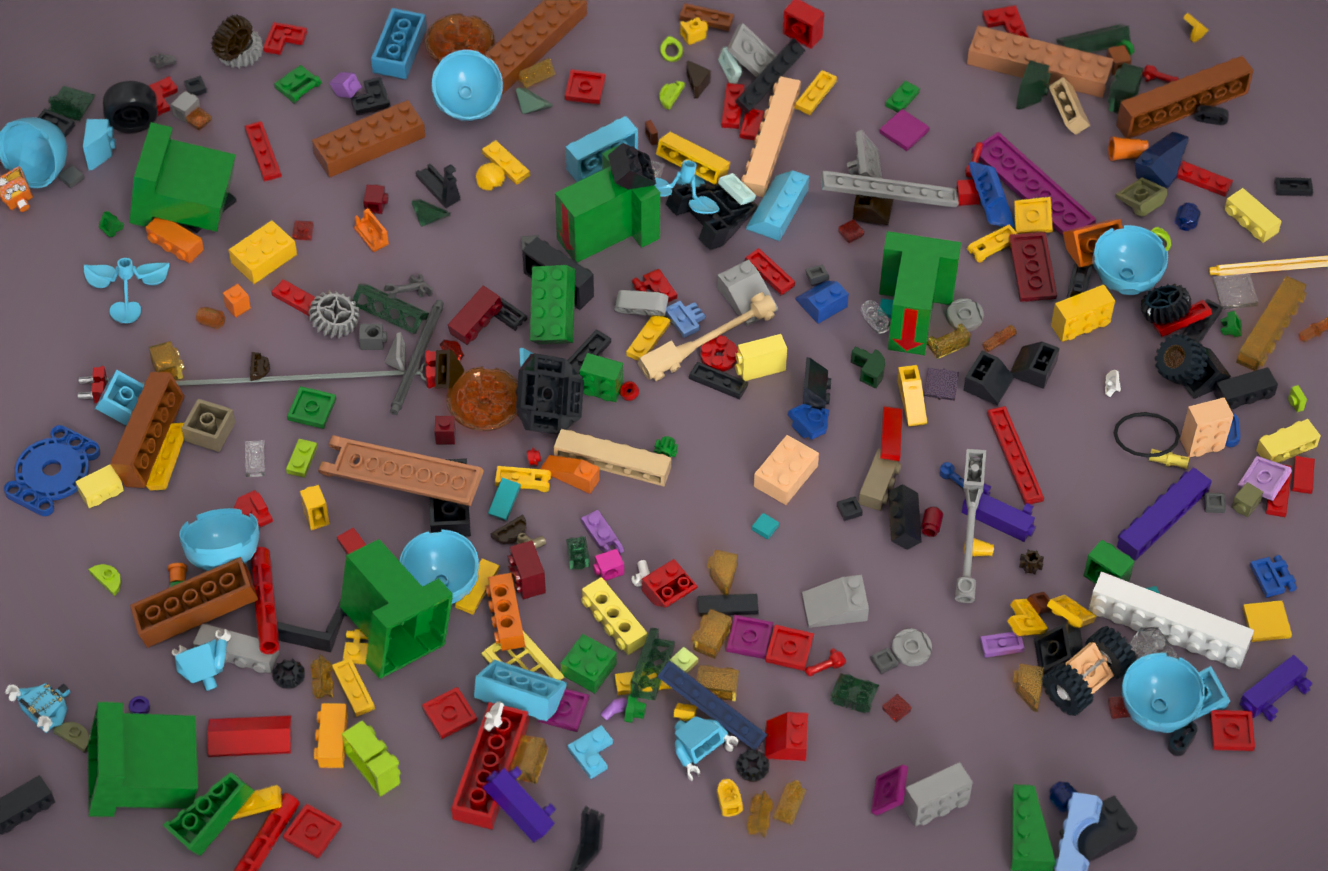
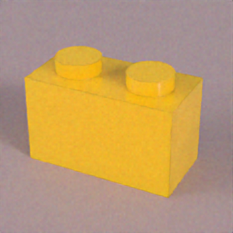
M319 485L301 490L303 512L311 531L329 525L327 504Z

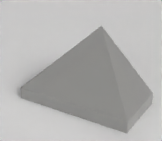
M401 332L396 334L384 363L400 371H405L406 344Z

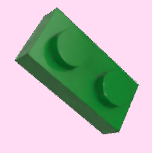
M905 80L889 97L885 106L896 113L901 109L904 110L920 93V88Z

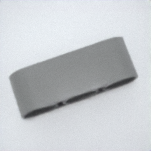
M618 291L614 309L624 314L664 316L669 296L658 292Z

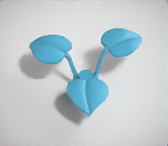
M690 160L683 161L681 171L677 172V176L671 184L664 179L655 178V187L660 191V196L671 195V188L675 184L679 186L691 184L693 200L689 201V207L701 214L719 212L718 205L712 199L705 196H696L695 187H699L700 184H705L703 178L695 175L697 167L695 162Z
M129 258L119 259L116 270L108 265L85 264V278L93 287L105 288L109 286L110 281L114 282L117 275L124 280L125 303H114L109 310L112 319L120 323H132L141 315L139 303H128L127 280L133 276V273L137 279L142 278L144 284L157 285L166 279L170 267L169 263H150L141 265L136 269Z

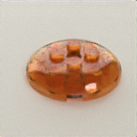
M462 13L450 14L435 21L427 30L428 33L425 38L426 50L437 63H440L447 55L460 50H473L485 55L495 44L493 29L485 20L475 15H472V17L463 16Z
M484 366L466 370L454 386L448 388L446 399L448 410L451 416H455V420L468 429L492 431L502 428L517 416V395L515 390L518 386V381L507 371L496 367L495 369H486Z

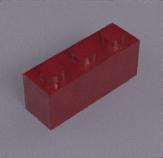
M483 285L449 322L447 326L450 334L466 345L475 340L481 329L485 328L489 324L490 319L500 312L503 306L500 296Z

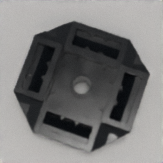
M536 353L530 354L519 369L518 386L515 390L517 395L516 414L522 421L525 430L559 435L561 429L567 430L574 422L578 421L582 417L583 378L579 373H576L566 358Z

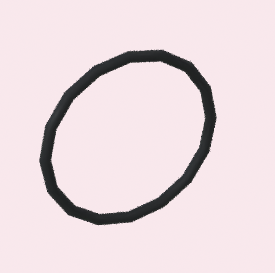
M1149 412L1132 413L1123 417L1115 425L1113 432L1116 443L1123 450L1133 455L1147 458L1159 457L1170 453L1178 445L1180 438L1177 426L1170 419ZM1138 416H1150L1167 422L1174 429L1176 438L1174 444L1169 449L1159 453L1147 454L1127 448L1119 440L1117 432L1119 426L1125 420Z

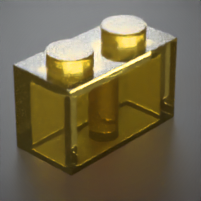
M171 341L149 347L151 361L156 372L171 373L175 380L183 379L182 371L185 370L182 359H178L180 358L178 349L173 347Z
M710 609L707 615H703L700 622L701 627L699 631L695 630L691 641L693 642L694 651L715 659L731 630L732 617Z
M699 665L697 681L722 700L736 701L739 670L730 667L718 668L712 665Z

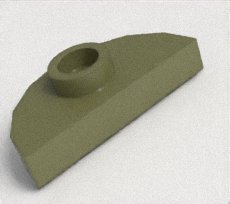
M65 722L53 729L54 734L84 753L88 750L89 735L87 729L81 724Z

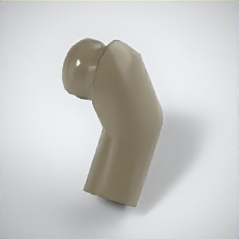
M520 533L517 536L518 544L532 540L535 549L546 545L543 535L535 539L526 536V533Z

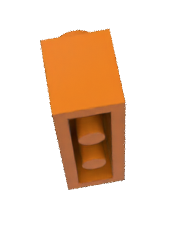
M154 218L145 227L147 238L151 243L158 244L166 252L176 255L181 261L184 260L190 264L204 250L202 238L173 221Z

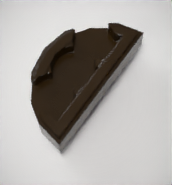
M252 352L250 381L263 378L269 373V359L261 356V353Z
M522 514L492 532L491 538L503 544L516 542L518 534L526 532V519Z

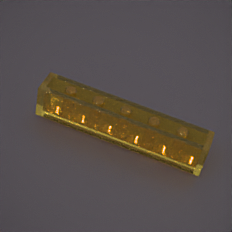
M1286 275L1239 351L1236 363L1253 371L1258 370L1260 366H1265L1268 360V353H1273L1276 347V340L1280 341L1284 333V327L1288 328L1290 325L1291 315L1295 316L1299 309V302H1304L1307 296L1305 292L1307 284Z

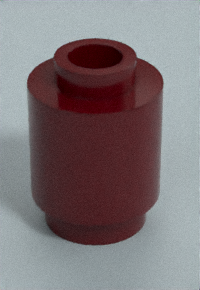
M930 507L924 511L921 529L922 533L928 537H935L940 532L944 514L939 508Z

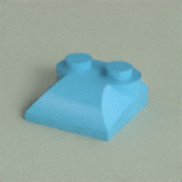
M1211 666L1199 672L1204 683L1205 694L1203 707L1195 719L1210 713L1212 710H1223L1231 702Z

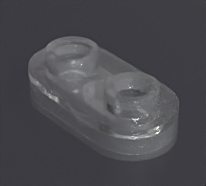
M870 300L863 303L861 313L874 332L879 334L885 333L890 327V321L875 301Z

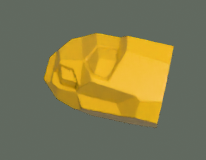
M721 780L717 788V797L722 816L738 815L743 811L739 789L732 780Z

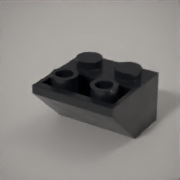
M622 143L608 155L616 184L628 190L654 186L656 184L651 158L647 153Z
M1045 342L1022 346L1010 372L1014 378L1044 389L1057 363L1060 348Z
M981 351L965 377L963 391L998 406L1014 376L998 357Z

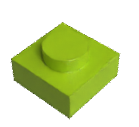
M1299 385L1291 387L1288 401L1295 408L1296 412L1303 411L1307 402V398Z

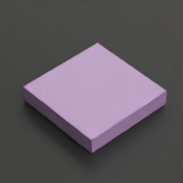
M1256 456L1240 480L1238 487L1241 489L1248 482L1263 491L1262 497L1274 500L1291 474V467Z

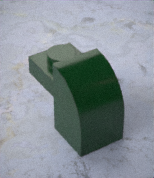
M855 346L851 352V363L862 368L860 381L876 389L884 377V356L876 349L870 354L868 351Z

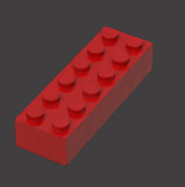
M488 703L485 715L487 712L490 713L491 707L495 703ZM503 706L500 716L502 724L499 727L494 726L490 731L484 728L487 717L485 715L483 717L451 807L453 820L493 830L500 806L486 792L483 786L488 782L486 778L493 771L499 772L505 768L509 772L514 769L529 725L528 711Z

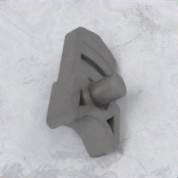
M160 53L159 55L150 56V62L154 63L156 68L161 69L166 65L176 64V58L172 55Z

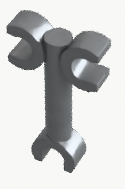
M421 273L418 274L417 279L410 275V284L395 286L394 284L387 283L383 289L384 291H390L389 298H394L397 293L418 290V295L421 298L424 297L425 292L429 296L433 292V288L423 281L424 276Z

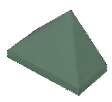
M517 87L516 89L522 114L553 106L552 103L526 88Z

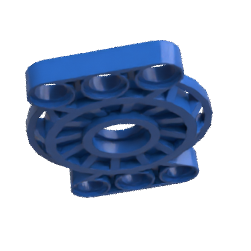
M62 425L52 428L51 438L37 441L21 453L15 465L16 480L9 481L4 486L5 495L9 500L40 516H49L53 513L54 500H60L75 493L78 490L75 481L87 476L89 473V461L95 460L100 456V448L95 441ZM58 432L65 433L61 438L55 437ZM73 440L81 441L77 446L70 445ZM89 448L96 449L92 454L86 453ZM50 464L61 465L60 472L53 476L44 474L43 469ZM20 465L22 466V473H19ZM12 487L18 488L16 493L11 494L8 492ZM26 496H34L32 501H24ZM44 503L50 504V507L46 510L40 509V506Z

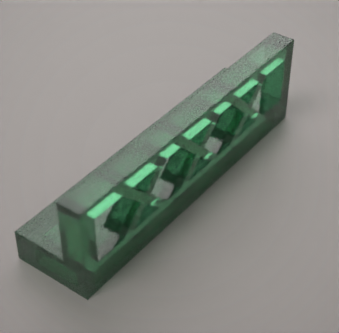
M1118 24L1057 38V44L1089 53L1115 47L1122 40L1131 42L1129 26Z
M358 284L352 300L356 301L355 307H359L414 334L417 333L421 320H427L428 312L396 297L389 298V294L368 284ZM361 293L366 295L369 303L364 305L358 303ZM382 302L384 310L377 312L374 303ZM397 309L400 317L392 319L389 311ZM409 316L416 318L413 328L407 325L405 318Z
M650 628L630 681L631 697L648 700L656 699L662 680L658 677L650 680L648 675L652 673L659 675L670 660L675 647V641L659 639L658 628ZM658 646L668 647V649L660 652ZM658 659H661L663 662L661 664L655 666L652 663ZM649 686L653 689L652 693L642 691V689Z

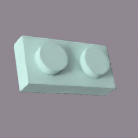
M723 47L718 61L729 83L737 84L742 74L741 67L738 65L735 57L727 51L728 47Z
M733 173L720 177L718 181L724 190L741 205L754 201L756 197Z

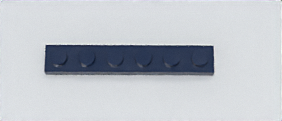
M670 660L657 676L713 720H717L725 729L753 750L757 749L768 735Z

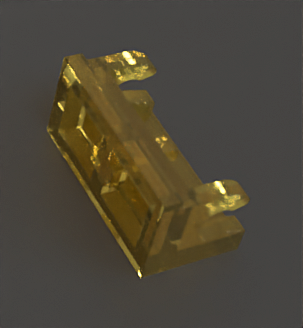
M962 323L958 324L959 328L937 339L933 336L929 337L927 346L937 359L969 346L971 333L967 331Z
M522 736L511 768L513 770L517 766L522 771V774L517 778L518 780L537 784L548 752L544 738Z

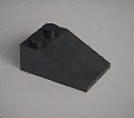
M1115 795L1102 801L1099 821L1085 827L1078 837V851L1089 862L1135 839L1138 827ZM1064 829L1059 831L1062 838L1065 832Z

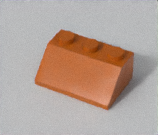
M1121 219L1106 220L1063 232L1066 250L1078 267L1093 264V253L1097 240L1111 228L1113 230L1121 229Z

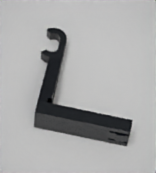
M431 163L427 165L428 170L425 168L415 172L416 177L445 209L460 201V194L456 185L457 179L452 174L456 171L453 165L450 164L444 168V178Z
M1074 264L1067 298L1087 291L1092 267H1088L1087 276L1085 277L1086 268L1079 267L1076 275L1077 264Z
M339 602L326 629V633L277 622L279 641L331 653L343 618L348 615L340 608Z
M587 806L582 811L580 843L569 871H584L602 849L605 814L600 813L599 815V812L593 809L589 811Z

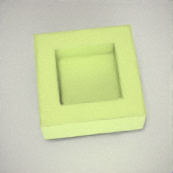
M683 647L670 661L688 673L698 663V658Z

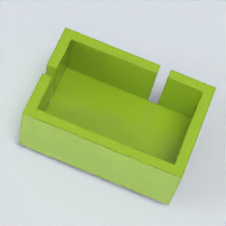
M362 720L342 733L344 750L348 758L379 797L400 784L399 775H401V772L398 769L399 761L394 754L390 755L388 753L386 744L375 737L374 729L370 725L367 726Z

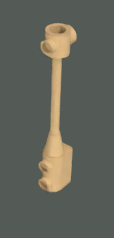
M761 292L751 298L750 311L693 342L675 346L671 340L640 357L637 364L648 380L654 378L655 381H658L665 376L663 372L670 370L673 373L681 368L680 363L697 347L752 317H756L759 320L764 318L765 321L772 319L775 316L773 312L776 311L773 299Z

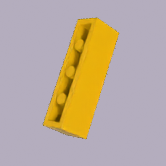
M672 132L659 139L656 155L679 167H682V162L685 160L695 162L697 164L695 175L712 184H718L720 177L728 174L730 162Z

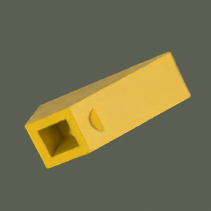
M917 365L898 367L897 383L908 427L927 424L921 378Z

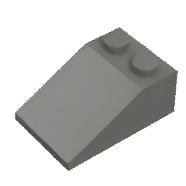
M746 260L717 275V289L739 316L751 310L752 302L750 300L755 295L763 292L764 295H769L773 299L759 271L750 260ZM752 317L744 323L748 326L759 319Z
M862 575L841 577L802 592L808 628L868 621L869 606Z

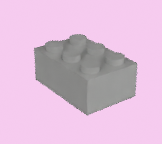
M959 762L906 787L903 808L915 827L920 824L926 825L939 815L945 816L956 807H964L969 802L973 781Z

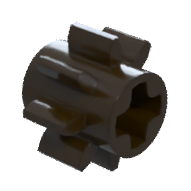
M1028 549L1025 555L1021 554L1019 567L1023 568L1026 574L1033 573L1035 575L1038 569H1043L1044 556H1040L1037 550L1030 551Z

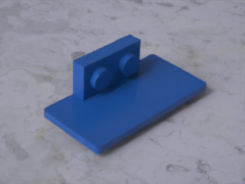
M971 161L969 163L970 173L976 184V189L988 222L1001 227L1010 224L1014 229L1015 222L996 169Z

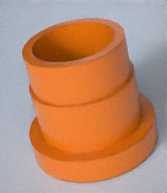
M184 563L169 564L170 582L185 581L188 566Z

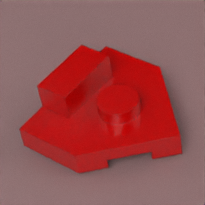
M253 490L237 498L233 509H240L242 514L249 517L250 513L254 515L258 521L259 528L273 522L267 505L259 492L257 493L256 490Z

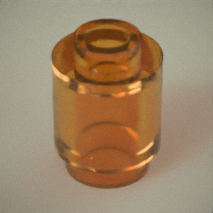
M200 307L196 314V321L201 325L219 329L225 323V316L223 311L209 307Z

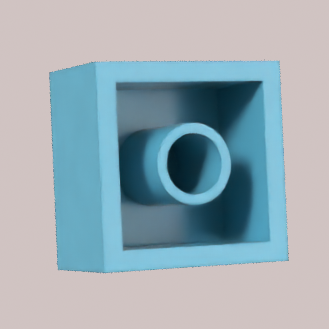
M116 370L109 379L95 409L127 425L131 413L137 404L138 397L144 388V384Z

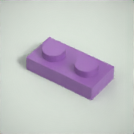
M1014 632L980 637L984 658L1024 652L1022 637L1017 636Z

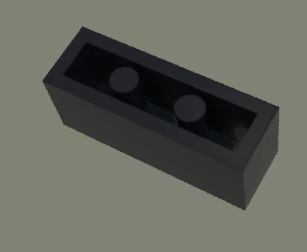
M1266 367L1217 382L1214 395L1217 399L1225 398L1230 409H1236L1241 405L1252 404L1258 400L1269 399L1275 396L1278 383L1270 369Z
M902 484L888 492L891 541L908 550L922 542L919 496L916 491Z
M40 775L0 798V835L12 831L15 826L30 820L35 814L47 810L55 803L52 792Z

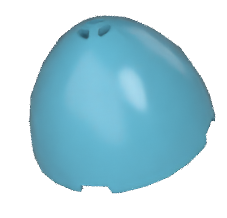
M28 117L11 121L0 131V160L4 168L11 171L20 166L30 188L45 187L59 175L66 162L67 142L63 132L55 124L41 118Z

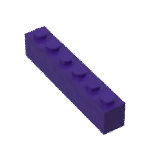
M1194 467L1189 472L1185 471L1177 483H1172L1164 495L1158 496L1153 506H1148L1140 518L1136 517L1127 530L1123 529L1120 532L1117 548L1136 561L1188 512L1205 493L1209 492L1212 480Z

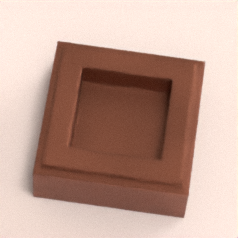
M652 120L645 121V135L653 146L658 144V131Z
M1045 592L1031 594L1027 598L1038 614L1052 610L1047 606L1050 598Z

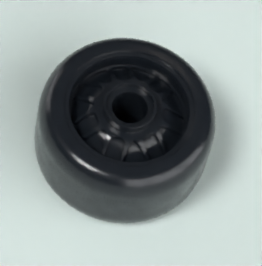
M122 81L108 88L103 96L104 118L109 120L110 127L120 132L136 133L146 130L150 127L151 122L154 123L158 116L156 94L150 86L142 82Z

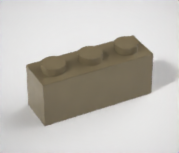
M878 449L859 494V505L881 511L883 504L887 505L889 500L888 491L889 489L893 490L896 481L894 476L895 474L899 475L902 466L899 461L881 459V449Z

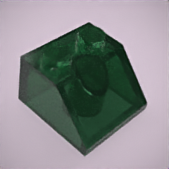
M1029 60L1020 84L1016 109L1020 110L1039 103L1044 95L1047 96L1049 85L1047 84H1049L1051 79V73H1049L1050 65Z

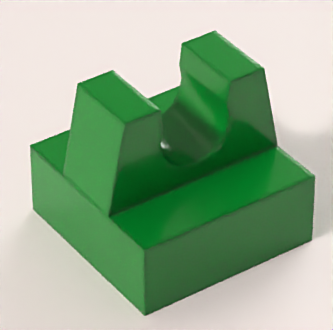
M107 211L103 212L98 227L108 237H114L116 232L123 229L124 223L120 222L116 215Z
M1235 311L1227 312V317L1221 319L1222 325L1226 326L1221 328L1222 334L1233 335L1234 338L1242 336L1240 318Z
M629 694L624 719L626 722L632 723L633 718L644 719L646 704L638 702L637 695Z

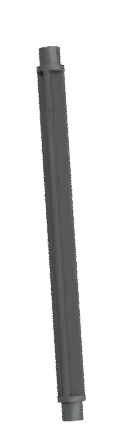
M436 300L432 306L400 386L391 403L390 413L392 415H398L399 410L402 409L424 352L443 311L444 302L442 300Z

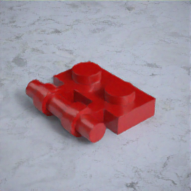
M660 269L643 275L644 282L640 281L637 277L632 280L635 291L647 292L650 289L651 292L668 295V302L677 299V293Z

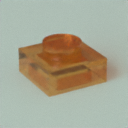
M197 107L186 116V121L198 130L212 120L211 115L200 107Z

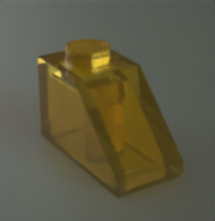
M715 550L713 557L709 556L707 568H710V577L721 593L729 595L737 568L738 554Z
M1019 664L1018 671L1014 670L1013 683H1016L1015 691L1034 712H1038L1044 667Z

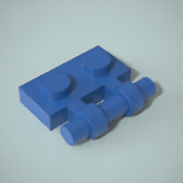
M1280 555L1273 558L1274 563L1271 562L1269 557L1250 563V568L1266 598L1284 593V585L1288 586L1290 592L1297 589L1296 580L1293 575H1290L1287 569L1288 565Z

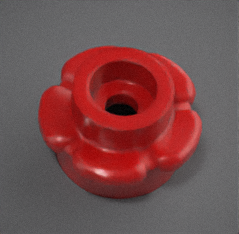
M532 448V450L527 451L530 466H538V462H541L539 450L535 451V448Z

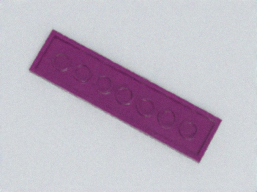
M997 132L981 142L983 148L979 161L984 165L994 167L999 179L1022 200L1051 197L1053 228L1062 236L1064 231L1096 223L1095 217L1001 133ZM973 147L971 150L972 154L974 153L975 147Z

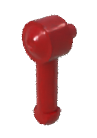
M1153 65L1145 66L1142 74L1146 82L1155 78L1169 83L1179 80L1177 76L1158 72L1157 68Z
M981 142L976 143L972 162L978 163L983 148ZM968 165L965 169L966 177L973 178Z
M833 648L830 650L831 655L828 660L814 666H808L805 669V673L808 676H813L815 673L832 666L835 669L840 668L846 664V659L842 652L836 651Z

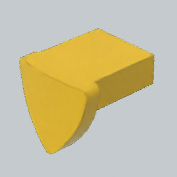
M1187 13L1183 17L1184 20L1194 27L1190 36L1192 42L1198 41L1209 31L1207 27Z

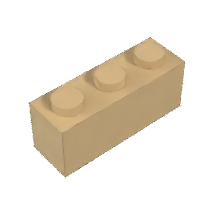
M1064 77L1048 86L1067 128L1076 135L1090 126L1073 86Z

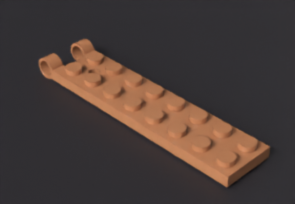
M335 435L331 436L328 446L340 451L335 464L322 461L318 469L319 473L328 477H341L468 506L472 504L484 472L481 467L341 438ZM356 459H360L359 463L354 464Z

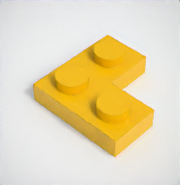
M1027 599L1013 600L1010 606L1014 610L1015 615L1011 616L1007 622L1017 636L1044 634L1048 630L1046 624Z

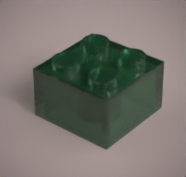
M1123 62L1121 69H1117L1115 74L1116 80L1112 81L1110 87L1112 93H1110L1107 103H1110L1109 111L1119 113L1120 103L1123 100L1138 95L1144 68Z

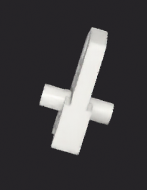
M1111 370L1106 375L1105 394L1109 397L1115 391L1121 390L1119 372L1117 370Z
M496 702L491 707L490 713H486L485 717L487 719L484 725L486 730L490 731L494 726L499 727L502 724L500 716L504 706L503 703Z

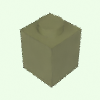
M1246 482L1234 497L1231 508L1248 518L1260 504L1263 491Z

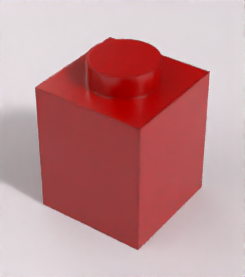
M974 179L957 180L958 206L979 205L980 196Z

